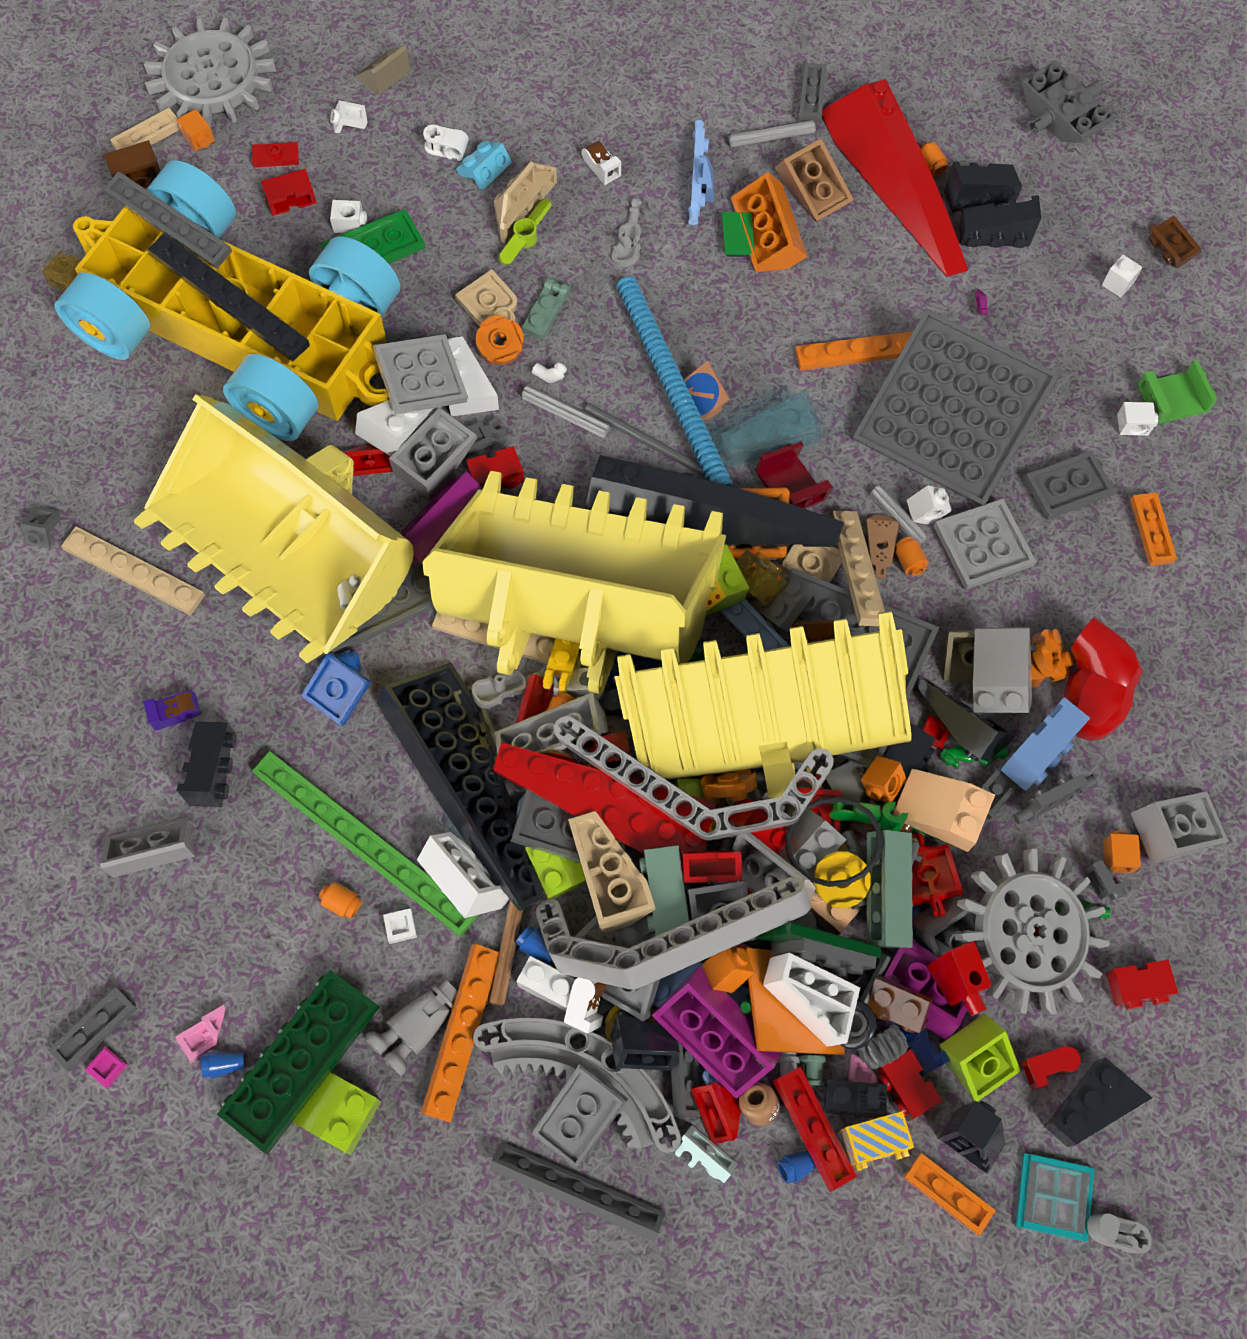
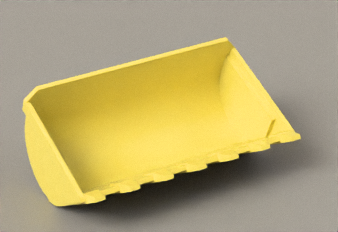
M490 471L483 490L476 492L423 561L424 575L429 576L432 602L439 614L489 624L487 644L500 647L497 662L498 673L511 675L514 669L517 670L531 633L580 643L579 649H582L581 664L589 666L587 673L589 678L588 691L589 693L593 692L594 694L601 695L605 689L618 651L662 660L661 649L674 647L678 664L689 662L700 639L711 587L716 588L726 535H722L723 513L712 511L705 530L700 531L683 527L685 506L674 504L667 523L646 521L647 499L636 497L629 517L609 514V492L599 491L592 509L587 510L572 507L574 486L562 484L555 503L536 500L537 479L527 477L518 497L500 494L502 473Z

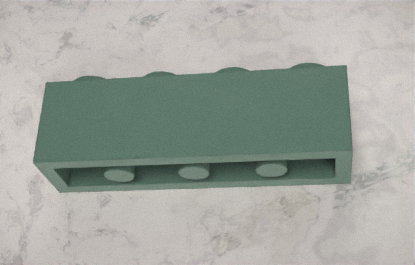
M882 830L883 846L878 862L869 871L867 943L886 948H912V833ZM876 831L867 832V865L873 859L877 846Z
M679 846L644 850L645 858H639L642 875H647L649 889L656 908L652 911V915H647L649 933L655 932V936L689 922Z

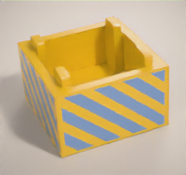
M903 1111L848 1126L837 1132L841 1146L851 1165L855 1167L856 1172L868 1168L866 1162L894 1154L896 1160L902 1159V1156L903 1158L909 1156L908 1150L914 1148Z

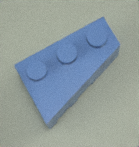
M1064 697L1050 715L1044 719L1041 725L1012 755L1001 771L1025 791L1033 783L1039 786L1048 775L1044 770L1048 768L1052 771L1060 762L1061 758L1057 755L1061 753L1065 756L1073 747L1074 743L1071 739L1086 724L1090 717Z

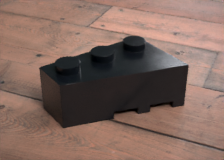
M953 161L944 193L952 213L963 212V209L992 203L1009 204L1008 200H1017L1022 184L1013 164L989 163L988 167H983L974 162H971L970 166L960 165V162Z
M195 722L188 750L191 751L190 762H184L182 768L183 772H187L184 784L178 783L176 789L189 806L222 807L223 799L226 800L228 798L229 785L226 783L227 774L232 772L233 767L230 751L231 748L236 746V733L233 732L228 723Z
M1104 1057L1094 1062L1044 1127L1066 1147L1079 1144L1149 1101L1152 1097Z
M974 1101L956 1109L938 1138L986 1174H988L1005 1146L1002 1119L995 1115L996 1110L984 1101Z

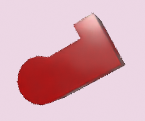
M1065 1046L1021 1062V1065L1033 1091L1049 1084L1047 1076L1055 1073L1064 1075L1077 1070L1080 1066L1081 1058L1077 1050L1073 1047Z

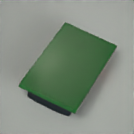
M722 212L725 255L727 257L750 256L752 251L740 212ZM741 212L755 253L752 214Z

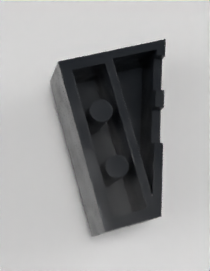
M1039 195L1031 196L1032 200L1016 203V199L1008 200V205L994 207L992 203L963 209L959 221L961 245H968L969 247L992 246L994 248L1002 246L1024 248L1030 246L1041 220Z

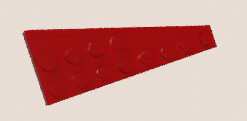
M501 742L493 768L494 772L528 789L545 801L551 802L575 817L596 811L616 841L629 846L641 855L645 856L644 850L679 846L683 875L682 851H705L707 840L700 838L601 770ZM630 778V782L632 784L642 783L641 781ZM659 787L654 790L653 797L656 800H664L668 797L669 792L666 788ZM689 795L710 810H714L717 802ZM682 803L677 807L676 812L678 815L686 817L691 814L693 809L690 804ZM705 819L701 822L700 828L703 832L709 833L712 820Z

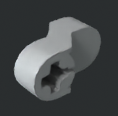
M1109 1213L1093 1214L1088 1219V1233L1094 1241L1131 1254H1144L1150 1250L1152 1239L1150 1232L1145 1226L1135 1221L1118 1218Z

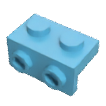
M484 141L477 146L476 151L462 160V164L456 170L460 176L474 179L479 189L484 190L512 161L503 143Z

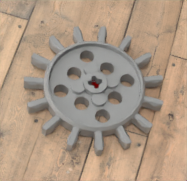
M199 18L196 24L198 32L187 36L175 26L172 30L177 42L171 48L158 42L153 44L157 55L164 57L163 62L145 61L144 63L148 75H162V78L145 82L149 95L168 91V93L156 100L159 110L163 111L177 103L181 106L176 113L177 117L180 118L196 109L199 113H202V117L210 127L212 113L226 111L232 123L237 122L234 107L242 102L254 110H258L257 98L251 94L253 90L259 89L268 92L273 90L271 80L258 77V74L276 72L273 58L255 60L270 52L266 39L249 46L247 43L254 37L251 26L247 25L235 36L230 33L231 28L228 18H223L219 30H206L204 22Z
M1037 849L1023 850L1024 872L1022 873L1015 872L1008 853L994 856L1003 878L994 883L983 871H977L971 875L973 880L986 893L980 904L970 899L958 900V907L976 914L975 931L966 930L954 934L957 941L971 942L976 940L985 968L987 967L995 976L991 987L987 989L984 996L988 1000H997L1006 985L1016 989L1012 1010L1016 1014H1026L1030 992H1038L1043 1015L1057 1014L1052 991L1058 988L1063 990L1071 1003H1080L1084 999L1072 979L1078 972H1081L1088 978H1101L1102 973L1095 966L1086 962L1085 959L1089 947L1102 948L1109 946V940L1090 936L1088 919L1104 914L1106 912L1105 908L1093 906L1084 909L1077 897L1091 881L1088 877L1078 878L1068 887L1059 880L1067 860L1064 857L1053 858L1047 874L1038 872ZM1006 892L1011 897V903L1009 906L1005 903L1004 900ZM1031 897H1033L1036 902L1035 910H1033L1030 906ZM1056 902L1060 904V914H1057L1055 910ZM1004 921H1006L1009 925V932L1007 933V935L1004 933L1002 928ZM1055 929L1059 934V940L1057 943L1053 938V932ZM1002 949H1004L1007 954V960L1005 963H1003L1000 957ZM1028 953L1032 957V965L1030 967L1026 963ZM1053 958L1057 961V969L1055 971L1051 966Z

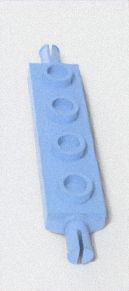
M702 120L695 121L693 133L695 145L691 206L688 209L690 225L698 224L700 207L705 208L706 193H701V189H706V184H697L699 155H703L704 152L708 153L709 138H704L705 128H703L704 122Z

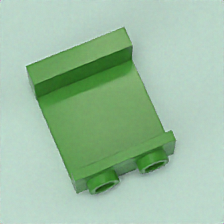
M1198 360L1192 362L1187 372L1157 378L1154 371L1144 372L1137 384L1144 401L1154 403V410L1158 413V424L1207 413L1217 401L1216 393L1211 388L1206 372Z

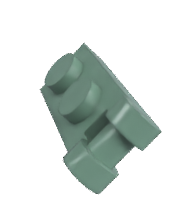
M548 277L540 296L522 326V332L544 340L571 291V285L557 283L556 279ZM552 291L559 293L558 296L551 295Z

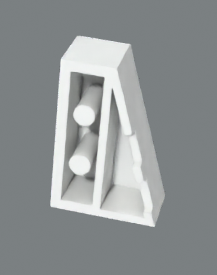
M388 400L357 413L355 434L389 456H392L439 407L395 415L392 404Z
M451 832L431 835L417 861L464 918L499 910L506 906L509 898L479 859L475 857L476 855L466 843Z

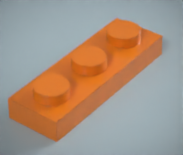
M1158 492L1133 495L1130 501L1149 566L1174 564L1177 557Z
M922 1153L918 1155L903 1177L977 1236L981 1235L996 1212L994 1208Z

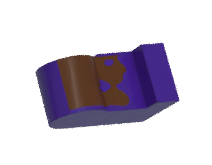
M182 691L157 701L154 698L143 701L148 722L155 731L197 717L201 713L194 691Z

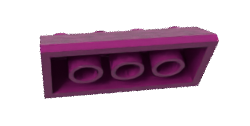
M467 471L450 480L400 532L413 546L411 566L415 567L423 563L424 559L476 492L483 490Z
M700 966L680 983L652 1015L736 1099L771 1071L782 1053L757 1051L753 1018L743 1013L740 1006L726 992L713 990L705 971Z

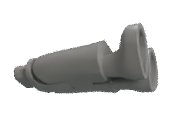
M445 980L438 988L434 986L432 991L430 990L421 995L386 1021V1024L389 1026L386 1032L378 1034L370 1031L363 1038L380 1057L386 1053L398 1038L402 1039V1043L383 1057L384 1062L401 1077L406 1072V1057L411 1051L418 1055L436 1034L450 1011H452L458 991Z

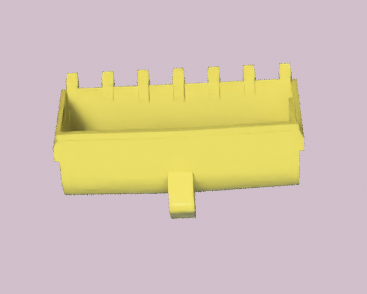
M195 394L192 400L198 404L144 507L146 510L134 519V523L143 529L158 520L172 531L161 541L163 547L170 551L184 542L198 552L188 562L190 569L196 573L213 564L225 574L215 585L216 590L221 594H225L240 586L253 597L242 607V611L248 616L252 617L263 609L268 608L282 619L270 630L274 637L279 640L296 630L311 642L299 653V657L306 663H309L321 654L329 653L356 633L359 626L381 611L392 600L410 569L413 560V546L409 540L352 495L354 462L353 459L337 447L329 445L308 459H305L231 405L216 401L212 397ZM357 574L362 577L363 581L355 595L352 596V600L346 610H342L340 608L337 588L345 579Z
M892 611L878 613L880 631L851 636L847 618L834 620L835 639L807 643L803 626L790 628L791 646L764 651L760 633L746 635L747 654L721 658L717 641L714 640L703 642L705 660L678 664L674 647L661 649L662 667L635 671L630 654L618 656L620 676H615L623 718L628 719L630 722L637 760L665 780L763 768L768 796L771 799L781 797L796 775L794 763L805 761L815 749L828 750L833 756L910 742L911 727L905 693V675L908 674L902 629L896 630Z

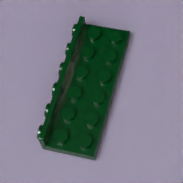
M329 970L326 975L318 979L315 989L310 996L300 1002L292 1019L282 1025L278 1031V1037L271 1046H267L261 1052L259 1061L253 1069L247 1071L242 1076L240 1085L235 1092L224 1099L217 1115L263 1153L268 1155L380 1007L333 971Z

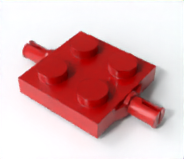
M918 833L920 846L917 855L921 856L922 859L921 862L914 860L912 865L913 906L931 903L933 915L939 917L938 907L940 915L943 916L945 915L942 900L963 895L949 844L936 847L926 846L923 834Z

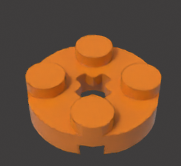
M498 315L489 317L481 323L480 328L477 330L475 343L478 353L487 363L505 365L513 362L521 354L524 336L522 329L515 321ZM496 335H499L500 338L505 337L506 341L503 342V345L499 346L494 343Z
M1045 629L1034 634L1031 645L1036 643L1037 651L1032 653L1040 672L1046 678H1054L1053 682L1068 677L1070 667L1074 665V658L1069 651H1066L1060 632L1057 629Z
M747 769L723 772L722 775L715 777L714 774H707L701 779L702 791L705 799L710 801L724 797H730L732 801L744 800L747 798V793L757 787L756 773L754 772L751 775V770Z

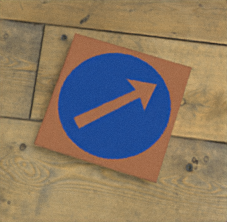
M706 361L683 380L703 420L713 418L723 410L721 406L730 400L709 361Z

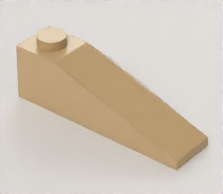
M596 811L568 819L602 934L629 927L654 911L656 908L647 880L615 840V837Z

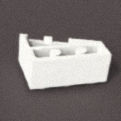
M449 338L448 342L468 395L466 403L449 405L451 416L499 410L497 393L464 338Z
M791 953L770 958L763 986L827 1047L846 1044L860 987Z

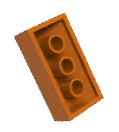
M765 173L731 197L735 212H740L752 251L750 257L756 272L788 269L808 257L783 184L771 173ZM741 212L752 214L755 253Z

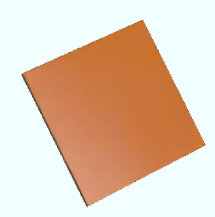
M744 949L750 957V963L755 972L748 978L757 1051L845 1054L844 1047L841 1045L827 1047L763 986L770 958L775 957L771 955V950Z

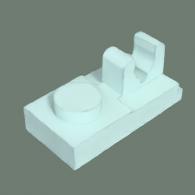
M693 1125L681 1138L683 1142L675 1152L679 1157L684 1151H689L692 1155V1159L688 1164L689 1167L693 1168L700 1161L710 1176L721 1180L723 1183L726 1182L738 1165Z

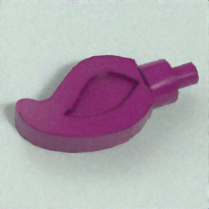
M977 289L975 293L977 312L979 315H988L987 295L980 289Z

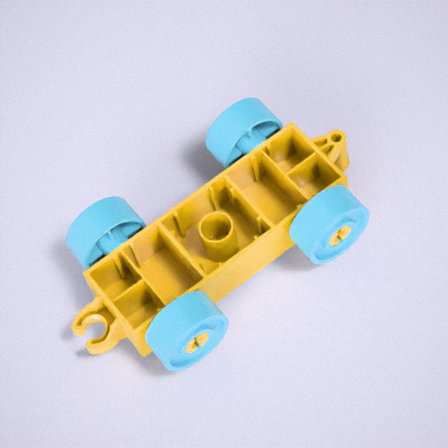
M169 161L146 189L219 239L236 217L234 204L221 186L200 169L182 161ZM126 207L122 209L114 221L93 220L87 216L75 220L73 229L86 255L75 268L78 275L59 297L54 306L63 323L76 336L97 351L115 359L126 360L149 331L233 371L234 373L223 387L224 395L230 405L274 437L286 441L296 440L315 412L338 422L354 397L360 398L362 402L371 406H376L390 400L386 388L376 389L372 387L370 379L374 374L381 373L373 349L374 345L387 343L382 316L400 292V282L392 267L378 253L363 243L347 237L331 239L309 269L311 282L225 241L223 242L231 247L232 252L218 269L202 260L309 340L310 346L292 362L150 256L147 248L164 233Z

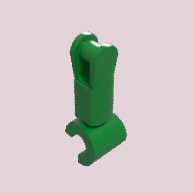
M840 802L830 803L833 807V810L830 811L831 819L872 824L868 816L855 806ZM859 802L872 812L881 826V830L899 832L908 818L909 813H902L898 817L891 815L895 808V802L886 803L882 810H880L879 805Z

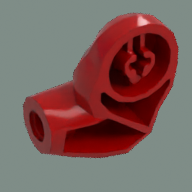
M1094 616L1071 647L1078 669L1068 678L1064 690V697L1090 717L1076 734L1079 738L1089 741L1104 739L1124 722L1133 705L1134 689L1143 672L1136 651L1124 638Z

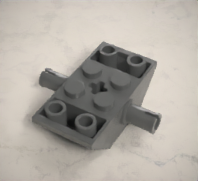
M1056 60L1023 79L1022 87L1029 111L1035 116L1034 119L1028 121L1029 131L1034 129L1032 134H1036L1046 127L1061 142H1080L1114 122L1116 117L1095 98L1103 93V83L1101 82L1097 85L1100 80H1095L1088 86L1083 87Z

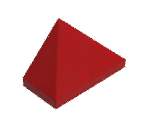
M370 443L343 451V453L353 459V476L393 472L389 460L391 456Z
M715 1082L691 1088L710 1140L717 1144L737 1139L741 1114L739 1097L736 1099L726 1088Z

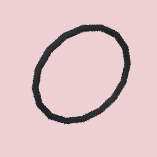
M839 796L819 798L809 803L801 817L806 811L820 804L833 802L855 806L865 813L875 827L877 846L873 859L860 873L848 879L835 881L812 877L799 867L792 854L791 835L796 823L789 825L785 836L786 855L792 866L812 883L827 887L849 885L865 877L878 862L883 846L881 826L872 812L855 800Z

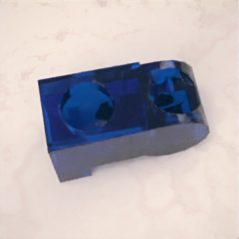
M900 1027V1031L904 1033L909 1046L907 1051L910 1049L913 1051L924 1069L919 1072L921 1077L950 1061L945 1051L937 1054L927 1037L926 1027L920 1033L907 1032Z

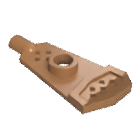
M876 514L866 519L870 560L872 565L876 567V578L884 579L886 578V568L892 564L899 522L890 516ZM877 544H883L886 548L879 549Z

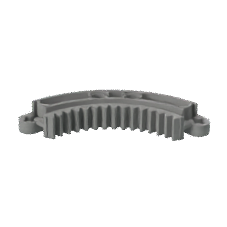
M544 1018L503 1019L482 1024L475 1030L473 1041L480 1051L491 1052L494 1069L498 1071L501 1077H505L506 1069H509L512 1075H516L518 1067H521L523 1074H527L529 1067H532L535 1075H538L540 1069L544 1068L546 1076H549L552 1070H555L557 1079L565 1073L566 1081H568L577 1066L583 1062L628 1098L616 1116H620L617 1127H626L622 1133L623 1138H631L627 1143V1149H635L637 1151L655 1144L657 1150L661 1153L671 1154L679 1147L681 1142L680 1133L674 1116L662 1093L643 1069L608 1068L605 1061L614 1053L612 1043L604 1037L593 1032H583L562 1021ZM499 1026L506 1041L499 1043L500 1037L498 1036L490 1040L491 1044L486 1046L484 1041L479 1042V1038L483 1037L482 1032L488 1030L489 1034L498 1033L495 1027ZM576 1035L583 1036L586 1039L585 1046L582 1049H574L570 1045L572 1037ZM670 1119L672 1126H666L667 1132L671 1136L674 1135L676 1139L672 1141L671 1148H667L666 1144H660L659 1139L663 1137L662 1129L660 1127L655 1132L653 1125H663Z

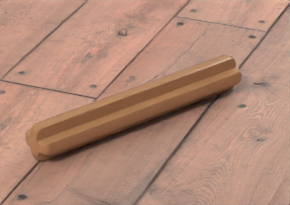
M511 900L509 901L489 999L490 1004L503 1006L505 1003L516 941L523 910L519 911Z

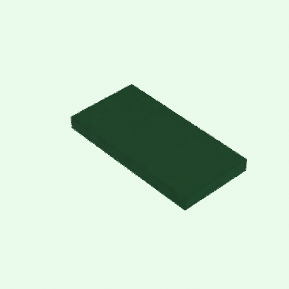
M793 922L785 923L755 937L756 939L771 943L809 939L875 956L876 959L881 958V948L879 946Z

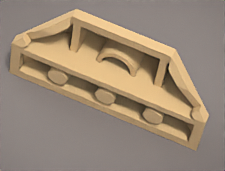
M530 162L515 178L509 181L507 188L496 196L494 200L495 215L502 243L506 244L514 234L513 226L515 222L519 219L527 218L557 183V171L554 166Z

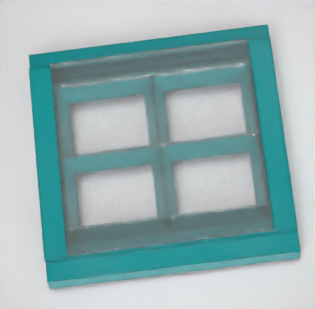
M1023 1153L1015 1227L1088 1242L1087 1222L1091 1215L1095 1169Z

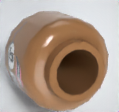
M756 1082L739 1097L740 1109L747 1121L753 1125H769L774 1122L779 1114V1100L773 1089L766 1083Z

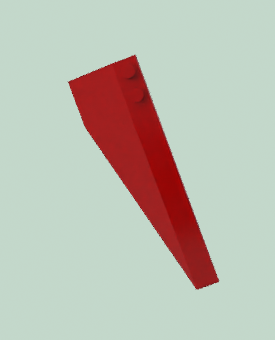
M884 79L865 84L822 110V118L836 147L846 155L850 164L857 168L861 173L860 176L865 181H868L873 187V191L893 215L900 219L904 228L911 232L920 247H923L928 252L929 257L942 273L948 277L967 272L968 268L941 195L887 80Z

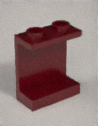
M802 441L793 445L786 444L781 449L773 452L767 451L759 457V462L754 471L766 488H787L790 492L789 504L804 509L817 505L827 499L833 486L828 480L816 484L798 458L804 446Z

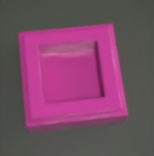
M104 1046L86 1067L85 1071L108 1089L128 1064Z

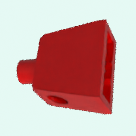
M974 941L949 950L926 966L949 1005L954 1006L964 1001L971 1016L987 1010L980 993L990 988L991 982Z

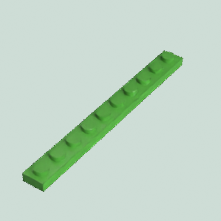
M269 751L251 771L267 786L460 938L478 917V915L464 918L429 875Z

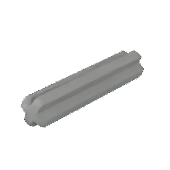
M877 486L871 491L870 497L888 516L899 522L900 529L908 537H913L920 545L926 541L927 534L916 522L912 521V518L882 486Z

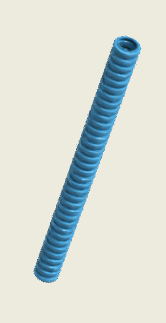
M633 276L622 278L617 283V290L646 348V352L649 354V358L668 395V399L671 401L672 407H674L673 409L682 425V429L685 431L686 437H688L691 448L694 450L695 456H697L696 458L705 474V478L708 481L732 486L733 482L729 479L730 476L715 448L706 425L703 423V419L700 417L699 411H697L696 405H694L695 402L686 387V383L683 381L682 375H680V371L658 328L637 280Z

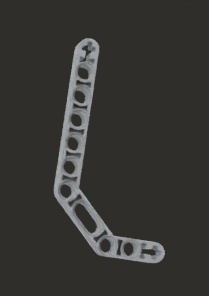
M563 716L554 725V733L561 744L704 840H715L796 823L829 775L833 766V757L828 750L815 749L809 754L781 797L710 810L570 716ZM564 727L566 729L571 727L574 734L579 737L578 741L568 733L564 736L562 729ZM588 741H596L598 743L597 750L592 753L585 752L583 747ZM612 756H618L622 759L620 766L615 769L606 766L607 760ZM822 758L825 760V767L821 766L814 777L810 774L815 765L814 760L818 761ZM642 772L645 775V779L641 784H632L630 782L631 774ZM801 780H805L811 784L812 790L807 794L800 793L796 788V784ZM656 788H666L669 792L668 797L664 800H656L653 797V792ZM682 803L690 804L693 809L691 814L686 817H682L676 812L677 807ZM784 804H791L795 807L796 814L793 817H785L781 814L780 807ZM762 809L768 815V819L763 823L743 827H733L728 822L732 814ZM705 819H711L716 823V829L711 833L703 832L700 828L701 822Z
M786 878L631 948L574 937L570 924L559 902L555 899L542 902L536 909V915L547 951L560 973L635 990L808 913L811 908V902L805 885L800 878Z

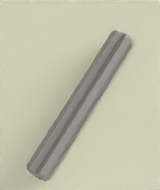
M811 120L732 134L728 137L730 147H737L814 133L816 127L815 122Z
M526 386L522 391V399L600 437H605L609 432V424L537 389Z

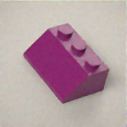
M912 941V948H898L883 972L882 977L932 998L927 1016L929 1021L926 1028L947 1040L960 1026L967 1007L964 1001L954 1006L949 1005L926 967L939 957Z

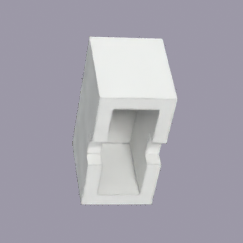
M530 956L516 982L519 988L566 1012L575 979Z

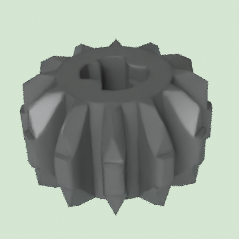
M889 1024L886 1027L883 1026L875 1030V1034L870 1042L864 1047L859 1048L858 1051L862 1061L865 1062L868 1068L877 1069L899 1059L901 1055L905 1054L909 1046L904 1033L900 1031L899 1027Z

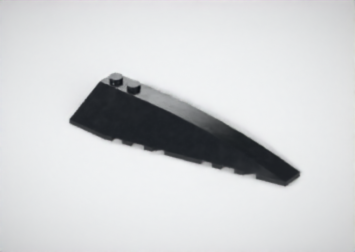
M602 455L599 456L592 474L585 509L591 510L598 492H609V514L629 517L636 497L647 499L646 521L663 524L667 523L673 505L685 506L683 527L700 531L705 530L712 511L723 513L722 535H726L724 545L727 544V546L752 544V546L763 547V544H778V547H789V545L837 547L844 527L843 521L766 496L705 479Z
M448 663L384 685L377 700L379 708L427 786L470 849L519 911L542 901L544 897L535 870L529 863L525 849L526 846L510 842L517 818L513 816L511 810L512 803L503 777L493 771L495 765L493 757L495 753L492 745L489 746L485 724L481 722L479 717L480 709L453 664ZM461 690V694H458L461 704L457 703L453 692Z

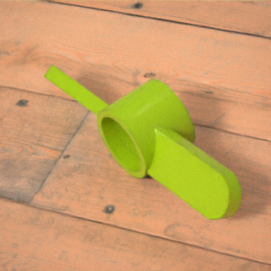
M549 199L540 201L528 218H522L515 222L513 226L514 235L498 256L499 262L502 265H509L522 248L532 247L537 242V225L552 206ZM522 231H530V232H532V233L529 234V235H521V234H519V233L522 232Z

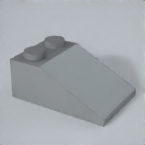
M439 407L389 458L393 473L428 500H431L448 483L477 439V435Z
M1030 627L975 628L974 712L1029 713L1032 707Z
M1207 792L1154 802L1131 813L1151 864L1168 861L1229 842Z

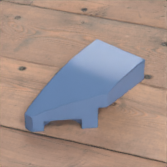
M699 155L697 184H706L705 202H714V170L708 157Z

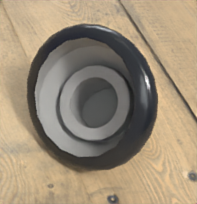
M857 1000L848 1042L840 1044L846 1049L855 1050L864 1047L875 1034V1014L872 1008L865 1002Z

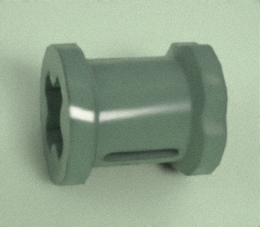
M817 1055L800 1056V1061L803 1062V1072L811 1088H826V1082L823 1081V1063H826V1058Z

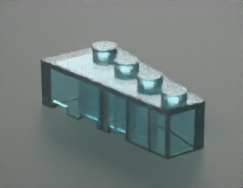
M805 389L721 434L719 449L726 467L729 469L758 461L763 453L779 450L786 444L793 445L802 441L804 444L803 448L819 444L823 428Z

